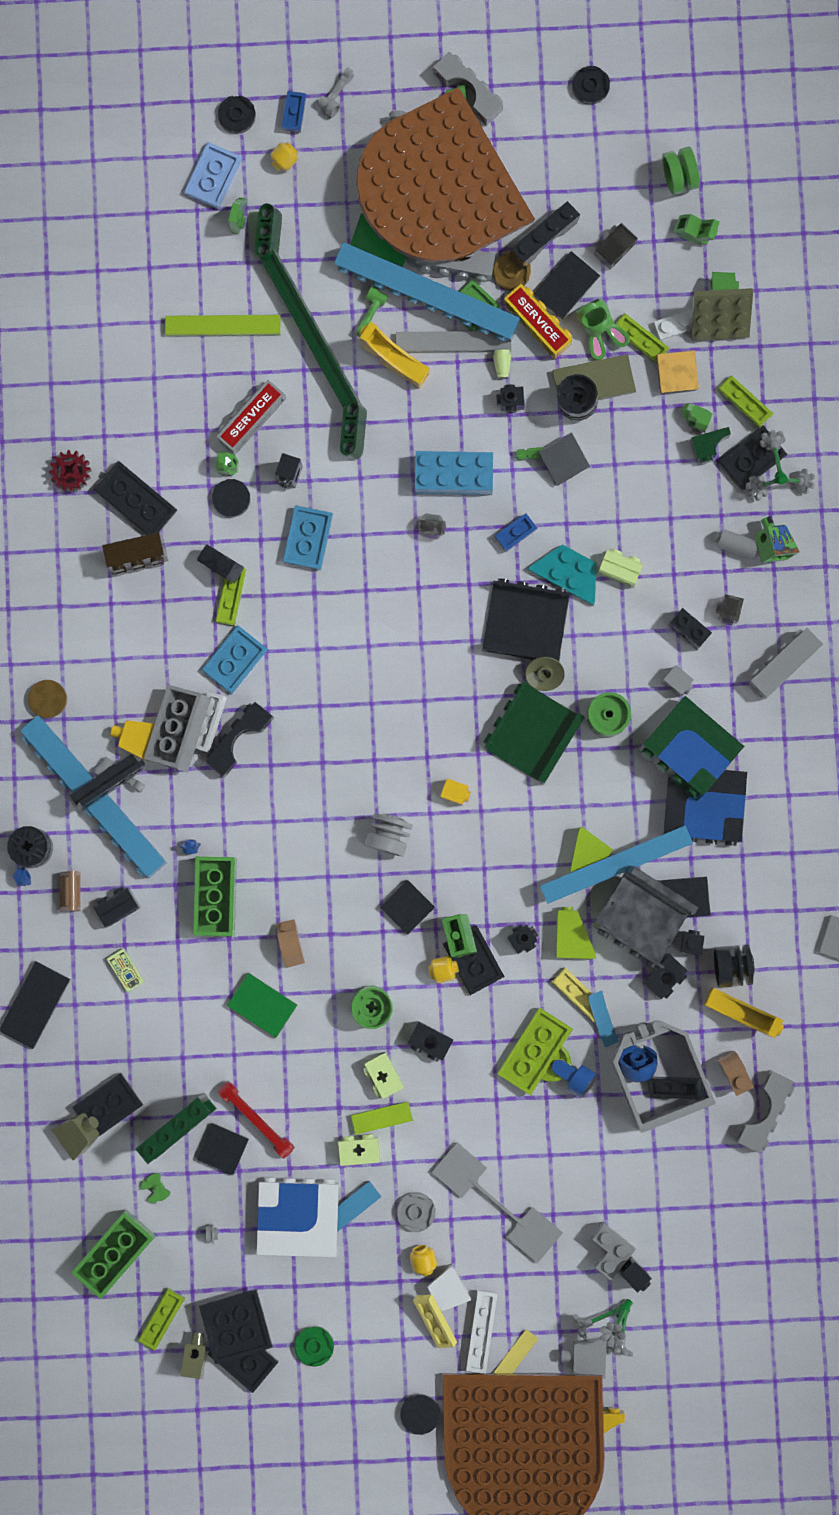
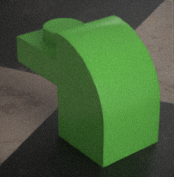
M693 214L679 215L673 233L685 240L708 245L709 240H714L717 235L720 222L716 219L701 220Z

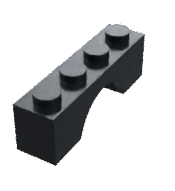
M568 201L565 202L514 245L510 250L509 258L522 271L536 259L538 254L559 235H564L578 223L580 214Z
M256 702L253 704L249 703L243 710L245 714L241 719L237 718L230 726L232 730L228 734L224 733L218 740L220 743L216 749L212 748L206 755L207 760L205 762L224 778L237 764L233 753L237 738L248 731L262 733L274 719L268 711Z

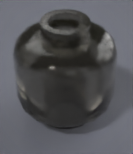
M425 513L421 519L417 520L416 529L419 530L422 538L438 540L445 534L446 521L443 520L441 515Z

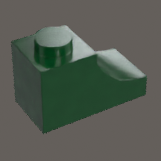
M729 427L691 437L690 444L696 463L706 464L713 461L717 454L716 447L718 444L728 439L731 435Z

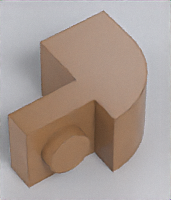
M295 919L276 924L279 946L286 968L304 964L305 960Z
M736 1051L716 1059L736 1096L754 1088L746 1068Z

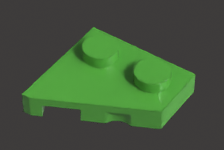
M239 197V200L237 199L232 203L228 220L232 233L239 234L240 228L244 229L246 219L244 211L247 198Z

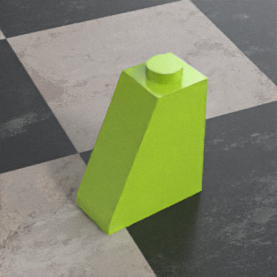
M581 826L577 833L569 874L606 859L613 849Z
M562 907V910H557L556 958L596 959L595 951L578 911H573V907Z

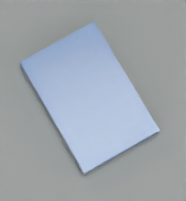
M207 142L183 192L184 195L219 210L240 166L242 157Z

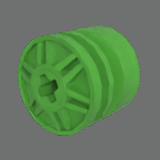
M371 985L360 988L353 995L351 1012L355 1021L360 1026L367 1029H377L384 1026L390 1020L393 1005L387 992L380 987ZM373 1001L377 1007L369 1011L366 1004H370Z

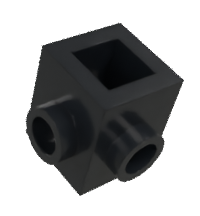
M514 384L504 385V388H500V394H496L497 406L501 405V411L511 414L516 413L517 410H524L523 386L515 387Z
M521 923L513 928V934L507 937L517 954H519L523 950L527 953L536 947L534 943L538 941L536 937L539 935L533 926L529 928L528 925H525L523 927ZM521 935L527 936L526 942L521 941Z

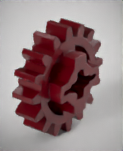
M67 450L66 455L60 452V458L54 456L56 463H50V466L54 469L50 470L49 473L54 475L51 481L57 482L55 485L57 488L62 486L64 492L69 488L71 493H74V488L77 487L80 491V485L87 486L85 480L91 479L87 473L92 472V469L87 467L90 462L85 460L83 454L79 456L78 451L75 450L74 454H72L70 450ZM81 465H82V467H83L82 476L80 475ZM59 467H61V474H60V475H58V469H59ZM73 469L74 473H68L67 470Z

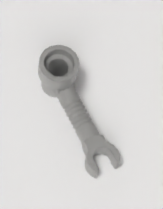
M347 67L327 98L322 96L318 100L317 106L325 110V113L332 118L340 109V104L334 100L345 85L353 79V70Z
M105 757L93 773L99 776L113 767L115 762ZM134 778L126 782L139 792H142L145 784Z

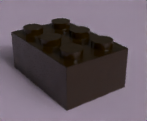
M159 532L102 545L107 569L112 574L115 573L116 576L126 574L127 570L141 571L146 569L145 566L153 565V567L163 566L164 562L168 561L164 539Z

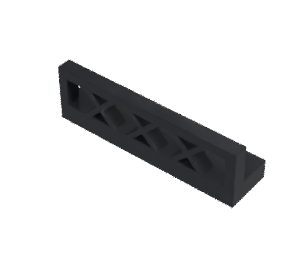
M130 754L69 795L68 799L77 811L81 813L141 773L146 764L143 760L138 762L133 754Z

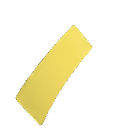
M526 1329L493 1374H513L538 1341V1337Z

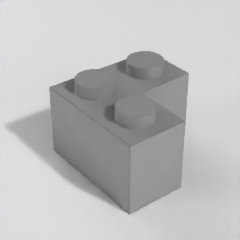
M602 1222L591 1238L606 1251L594 1266L612 1281L636 1249L606 1223Z

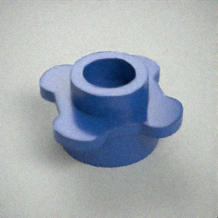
M187 839L181 843L180 848H182L183 853L195 854L198 853L201 843L196 842L194 839Z
M24 867L21 869L17 868L16 872L13 873L16 884L20 887L26 886V884L31 885V875Z

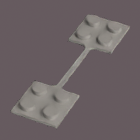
M457 1142L432 1173L461 1198L470 1188L477 1187L516 1221V1227L507 1238L538 1264L563 1232L534 1207L523 1218H517L478 1184L479 1177L487 1167Z

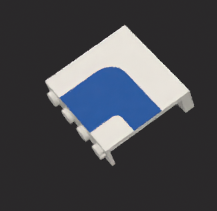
M264 1177V1181L259 1182L257 1255L337 1257L339 1183H335V1179H323V1182H315V1179L305 1178L303 1182H295L296 1178H284V1181H276L274 1177Z

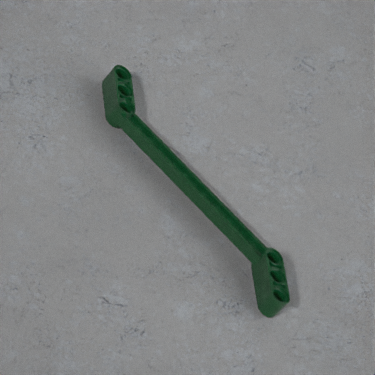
M265 203L259 208L255 253L261 259L343 407L340 439L341 453L353 460L359 459L363 455L367 410L362 406L279 256L282 213L271 204Z

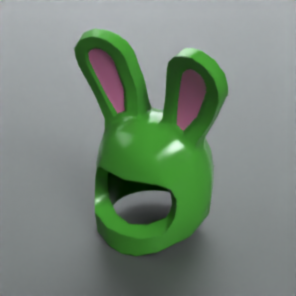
M603 299L593 300L576 311V317L580 325L589 335L590 354L593 359L601 360L605 357L606 350L600 336L605 331L617 346L625 347L629 344L630 337L628 333L613 322L610 310Z

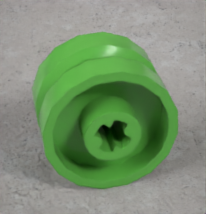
M691 147L679 149L678 156L674 151L662 154L664 175L672 195L683 193L684 185L688 190L700 187L699 170Z
M605 692L598 695L591 702L587 711V722L590 728L602 737L619 735L628 726L631 719V708L628 701L614 692ZM609 711L613 713L611 718L606 716V713Z

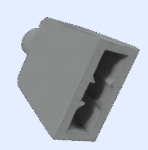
M600 1337L573 1341V1350H561V1362L573 1363L574 1373L603 1375V1379H605L606 1341H602Z

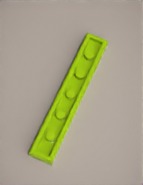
M281 315L165 316V335H281Z

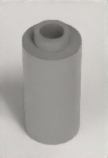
M723 529L722 532L718 531L714 541L718 543V548L754 560L758 551L756 540Z

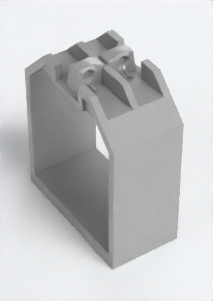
M657 1020L647 1026L643 1023L636 1026L637 1030L621 1035L611 1058V1063L638 1131L641 1133L716 1104L687 1032ZM668 1031L676 1032L683 1039L697 1077L702 1078L705 1096L702 1099H695L641 1121L619 1067V1058L623 1049Z

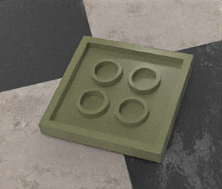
M753 289L694 291L691 328L692 341L749 338Z

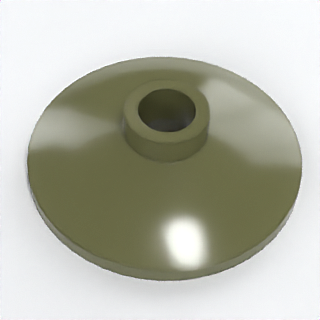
M551 657L534 659L526 668V679L537 690H553L560 686L564 680L565 671L562 664Z

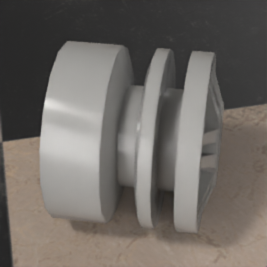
M374 813L373 819L381 822L380 824L371 823L370 826L377 829L378 832L377 834L368 833L364 846L404 857L407 844L400 841V837H410V834L402 831V829L411 830L413 824L406 822L403 818L390 814Z

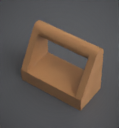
M60 872V911H81V872Z

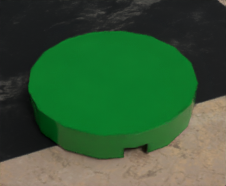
M306 1327L296 1338L294 1346L296 1356L302 1363L311 1367L322 1366L329 1361L333 1354V1337L323 1327Z

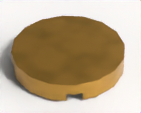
M506 252L495 261L493 277L501 288L513 291L520 284L525 286L528 283L531 275V266L529 264L521 271L509 258L510 252Z
M42 680L31 688L28 694V703L30 709L36 715L42 718H54L64 711L67 705V694L58 682Z

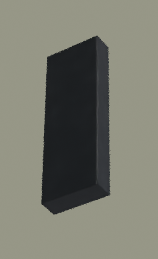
M653 1076L647 1080L650 1097L704 1098L702 1078Z

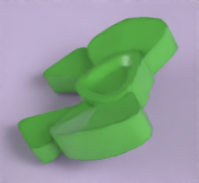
M154 1173L146 1181H142L141 1190L152 1187V1191L155 1192L147 1200L148 1202L156 1204L157 1201H163L171 1194L163 1185L160 1173Z

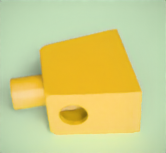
M126 720L124 728L113 725L110 736L120 739L118 747L148 761L144 757L155 724Z

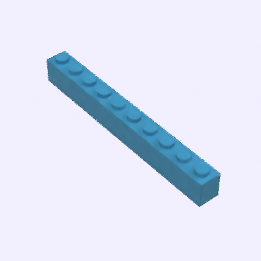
M344 242L334 263L338 266V271L348 275L349 272L356 274L355 278L366 282V279L373 281L372 285L383 290L384 287L391 289L390 293L401 297V294L408 296L407 300L418 305L419 302L426 304L425 308L436 312L437 309L443 311V316L452 320L454 317L461 319L460 323L471 327L472 324L478 326V331L487 335L489 332L496 334L495 338L506 342L507 339L512 341L521 320L515 315Z
M37 715L20 730L23 734L21 738L28 746L32 744L35 747L34 753L40 760L45 759L48 762L47 768L54 775L57 773L62 778L59 782L66 789L70 788L75 792L94 779L40 716ZM106 795L85 810L91 818L95 817L100 822L97 825L104 833L108 831L112 836L111 842L117 848L119 846L122 847L125 851L123 853L125 858L130 863L132 861L135 862L138 866L135 869L142 877L145 875L148 878L152 877L167 863L109 795Z

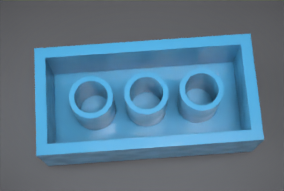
M416 451L415 494L492 495L493 452Z

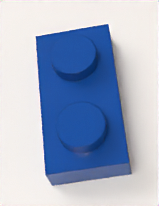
M287 91L282 130L301 133L306 93Z
M525 513L496 534L495 538L507 552L538 528L527 513Z

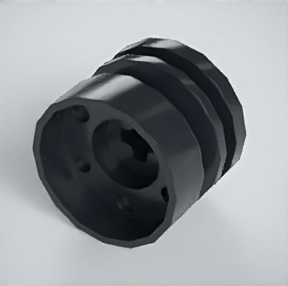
M582 374L567 376L561 381L557 390L560 412L564 417L572 421L586 420L594 414L598 405V391L591 378ZM575 397L581 399V403L575 401Z
M22 826L10 835L7 842V852L10 859L16 864L27 868H38L50 860L53 853V842L44 830L33 826ZM27 842L33 844L30 851L25 849Z
M749 944L742 945V954L739 945H735L734 954L730 953L728 946L714 947V968L718 988L732 987L733 978H736L739 986H743L744 977L746 985H753L755 966Z

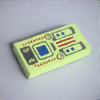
M124 948L107 958L127 992L145 982Z

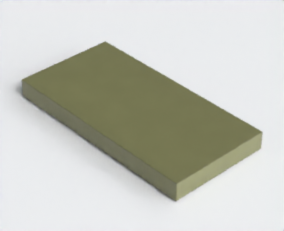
M628 354L552 370L556 391L561 381L567 376L582 374L591 378L595 383L598 391V400L636 393ZM575 397V401L581 403V399Z

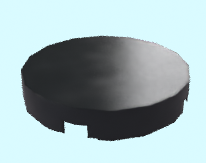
M597 66L581 68L573 78L572 90L575 97L584 104L594 105L603 101L610 90L608 74Z
M240 95L229 96L220 104L218 118L224 130L233 134H241L253 126L256 112L254 105L248 98Z
M236 479L221 481L212 493V502L215 509L221 515L228 518L242 515L248 510L251 503L247 486Z
M417 1393L411 1395L404 1401L401 1407L400 1418L402 1425L413 1434L424 1435L430 1433L439 1422L440 1410L438 1404L432 1397L425 1394Z

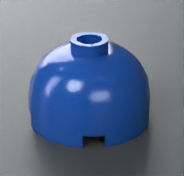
M633 1045L623 1049L618 1064L624 1078L636 1083L652 1078L658 1066L657 1053L652 1048L644 1045L643 1048H637V1045Z

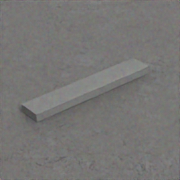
M480 331L396 332V345L405 352L511 351V341L507 339L506 342L495 338L496 334L489 332L488 335Z

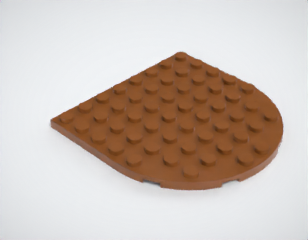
M459 87L385 124L373 135L361 155L356 176L358 200L361 210L368 224L381 240L384 239L394 247V250L410 258L433 263L436 261L450 262L462 259L535 221L534 216Z
M443 1374L445 1467L455 1496L469 1515H584L600 1489L605 1468L603 1375Z

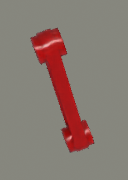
M227 1081L219 1088L217 1093L227 1103L231 1101L275 1145L273 1149L280 1157L285 1159L293 1152L294 1145L286 1137L281 1138L238 1095L239 1090L230 1081Z

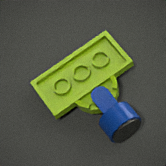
M542 1008L538 1009L497 1073L530 1096L541 1079L548 1082H557L565 1079L569 1082L567 1090L581 1099L587 1095L597 1079V1073L583 1064L578 1070L572 1067V1058L569 1051L563 1045L573 1031V1028Z

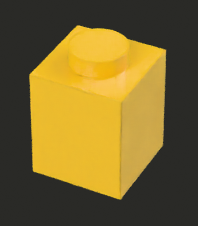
M447 778L440 798L463 805V802H468L471 791H468L469 786Z

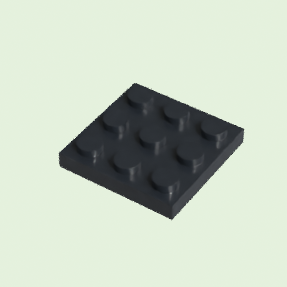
M257 1288L199 1305L214 1364L273 1348Z

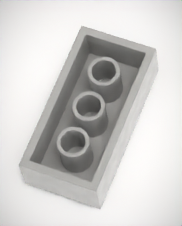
M168 684L144 759L188 773L211 698L198 692Z

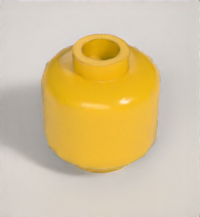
M281 142L270 154L273 160L271 164L278 171L281 169L289 171L298 161V151L289 142Z
M450 956L433 959L431 965H428L431 979L435 980L438 984L454 980L456 973L459 972L457 962L452 961Z
M419 1245L414 1247L410 1253L409 1259L412 1269L416 1274L428 1276L433 1273L438 1262L431 1247Z

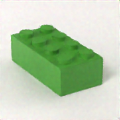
M195 857L193 935L235 936L236 857Z
M126 1210L71 1274L98 1298L102 1299L156 1235Z

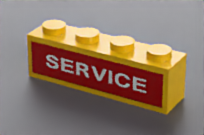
M520 284L504 298L503 304L513 315L521 319L520 323L555 360L572 345V335L566 328L562 329L560 327L559 320L553 314L549 315L546 311V306L542 301H537L533 297L534 294L529 287H524Z

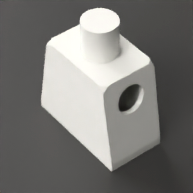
M453 1265L447 1267L427 1285L430 1294L433 1295L441 1311L471 1300L470 1294Z

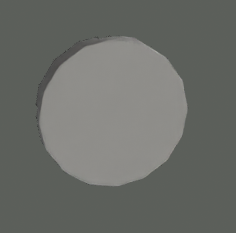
M412 1192L405 1195L399 1201L397 1218L404 1229L411 1232H421L432 1225L435 1219L436 1208L428 1195L421 1192Z

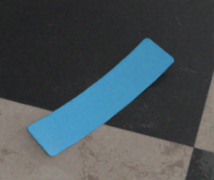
M601 990L589 995L592 1013L604 1047L619 1042L608 1013L603 991Z

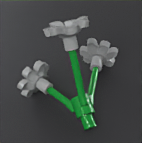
M775 430L769 431V435L763 433L761 435L763 440L760 441V445L774 453L777 472L774 479L768 482L764 481L763 476H758L757 478L755 476L749 477L750 482L746 483V489H751L748 493L749 496H755V500L759 501L762 499V496L766 497L769 494L766 488L770 485L777 483L783 485L786 482L795 485L794 490L797 493L802 491L803 494H808L809 488L813 489L815 486L811 482V480L815 479V475L813 473L808 474V469L804 468L801 472L796 471L794 473L795 478L787 477L785 472L782 471L778 450L781 448L780 444L785 442L784 433L782 431L776 432Z
M626 1299L618 1308L616 1307L612 1311L584 1321L577 1314L572 1315L576 1322L574 1325L577 1330L579 1329L578 1334L580 1338L582 1337L583 1340L587 1338L586 1328L593 1326V1323L615 1315L618 1318L616 1324L608 1322L606 1326H602L600 1332L603 1334L600 1338L602 1341L608 1340L607 1346L609 1349L607 1353L632 1357L633 1352L625 1347V1327L627 1315L631 1311L630 1307L633 1302L630 1299Z

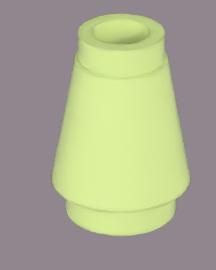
M494 350L493 360L497 378L509 377L512 356L510 350Z

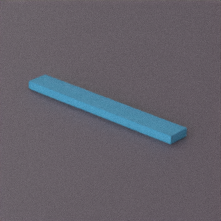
M685 825L543 884L540 888L547 904L624 873L628 866H641L689 846L693 842Z

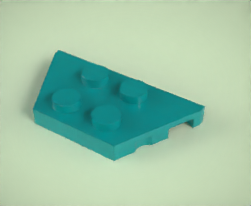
M562 544L529 567L528 571L559 588L567 589L568 593L592 606L595 604L597 563Z

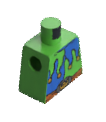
M772 516L761 520L764 529L757 532L755 538L762 563L788 560L800 552L785 524L775 525Z

